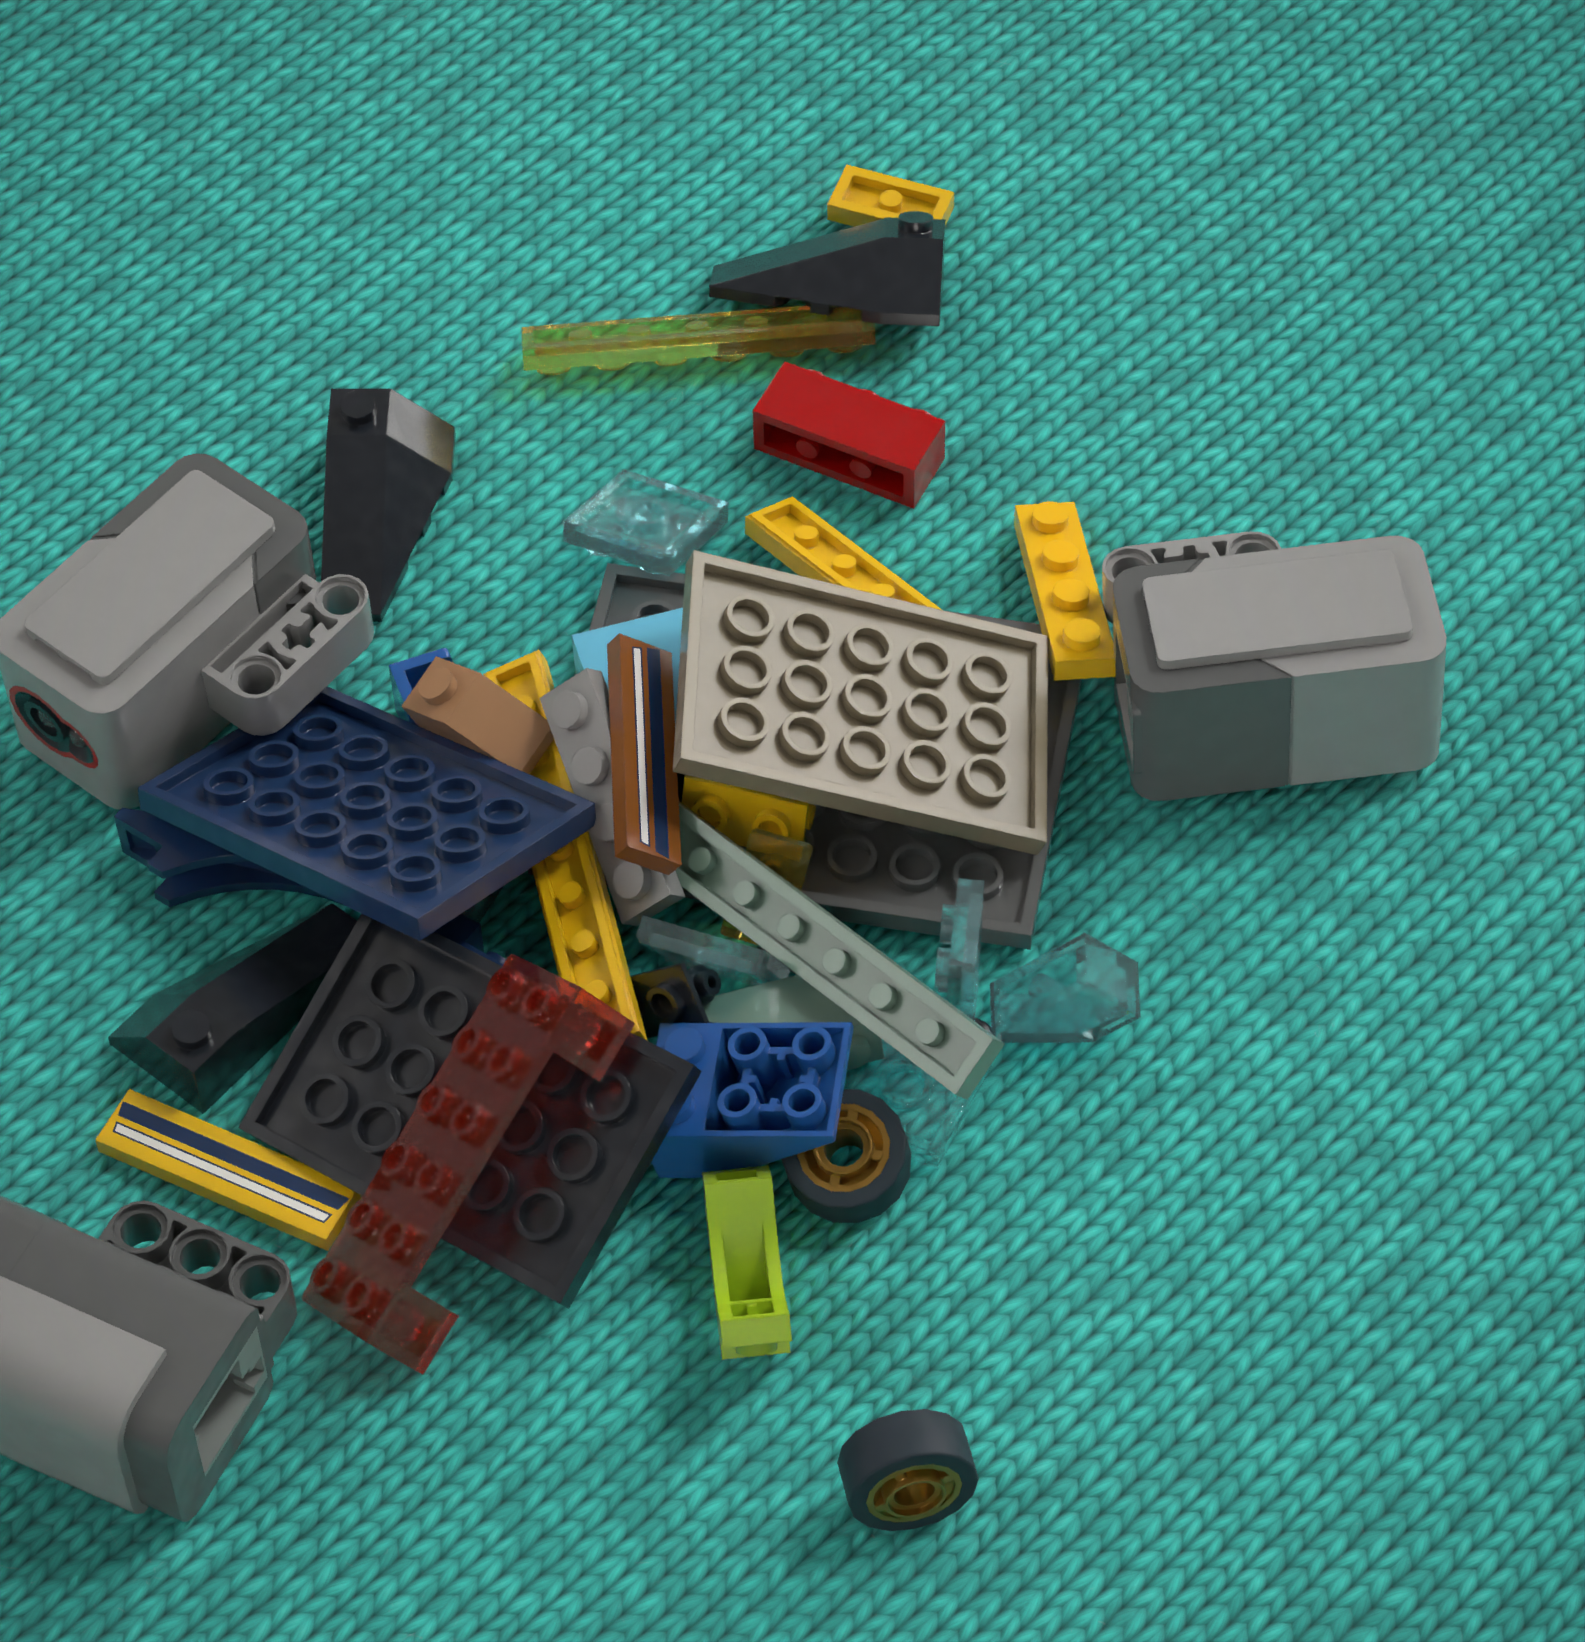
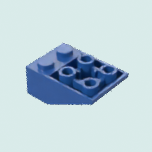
M852 1022L660 1023L656 1046L692 1063L702 1072L651 1162L658 1177L702 1178V1172L762 1166L835 1142L854 1029Z

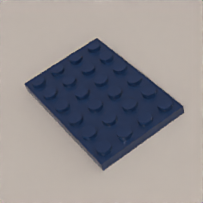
M328 686L277 732L260 736L249 734L238 728L138 787L141 810L419 941L519 875H522L525 871L560 848L566 846L569 842L594 827L596 821L594 802Z

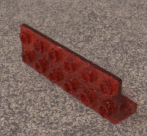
M514 954L510 955L502 968L491 977L487 985L486 994L468 1024L455 1036L451 1052L432 1083L421 1092L417 1100L416 1109L398 1139L385 1151L381 1167L362 1198L351 1207L346 1217L345 1226L328 1254L314 1268L310 1277V1283L302 1295V1300L363 1341L424 1375L459 1316L411 1286L553 1053L583 1073L601 1081L635 1023L580 986Z

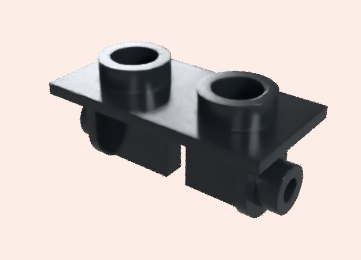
M683 962L630 976L647 1039L658 1036L660 1023H709L703 1007L710 1003L715 995L720 992L721 980L716 971L708 969L703 965L693 966L687 970Z

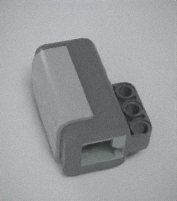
M0 1195V1454L134 1514L144 1513L148 1507H151L182 1522L190 1521L205 1503L267 1402L274 1383L271 1369L274 1366L273 1356L289 1333L297 1316L290 1270L284 1260L273 1253L149 1201L132 1202L121 1207L97 1239L67 1226L66 1223ZM141 1242H155L146 1248H134L135 1245ZM201 1267H215L204 1274L193 1273ZM259 1293H275L265 1300L251 1299Z

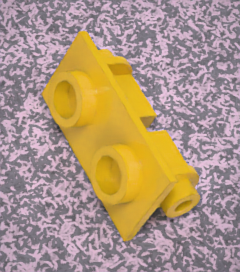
M689 775L684 777L682 803L736 844L801 860L806 829L810 830L816 811L815 805Z

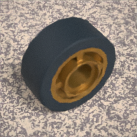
M844 1089L835 1142L781 1160L795 1197L812 1214L833 1223H860L881 1215L900 1198L910 1178L911 1150L899 1116L881 1098L859 1089ZM856 1146L863 1150L860 1159L852 1165L846 1167L837 1166L830 1162L833 1154L839 1148Z
M928 1409L899 1411L873 1420L856 1430L842 1445L837 1461L846 1498L853 1517L869 1528L886 1531L917 1529L941 1521L958 1511L974 1495L979 1480L962 1423L947 1413Z

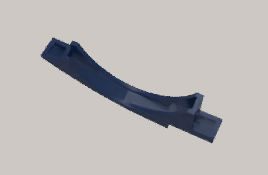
M121 808L114 816L122 852L148 867L150 872L165 879L154 891L156 900L170 908L201 897L244 890L297 892L336 902L145 811ZM460 914L435 931L526 978L516 972L513 966L501 955L494 952L484 953L480 923ZM545 982L538 983L541 987L564 998V995L554 986Z

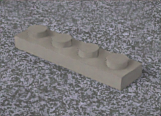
M585 668L539 699L574 794L595 803L596 821L594 827L589 829L588 832L621 923L638 926L683 899L685 894L676 870L670 875H666L615 857L609 690L601 671Z

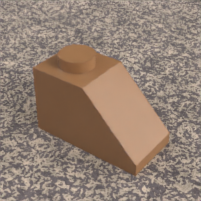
M437 656L401 706L419 727L527 774L532 772L554 740L547 719L481 673Z

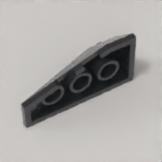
M909 211L901 213L898 218L887 217L718 264L713 267L709 284V297L770 307L782 306L787 304L790 299L801 300L804 305L811 307L810 313L829 316L833 313V309L846 307L862 310V321L890 325L939 326L944 282L946 219H933V216L929 213Z
M331 389L326 440L321 581L338 574L359 578L366 585L369 594L373 622H382L408 570V559L419 537L425 536L431 524V513L440 495L446 494L453 480L455 427L392 389Z
M333 903L153 994L108 1037L110 1045L204 1114L300 1021L357 920Z

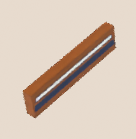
M619 633L607 644L615 857L670 875L682 865L678 776L676 772H673L675 711L672 653Z

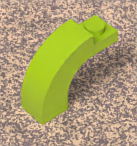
M769 1165L702 1172L711 1271L722 1360L791 1353L790 1314L783 1287L773 1182Z

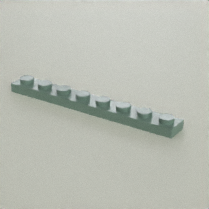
M679 801L682 865L676 869V873L681 886L952 1093L968 1100L1005 1044Z

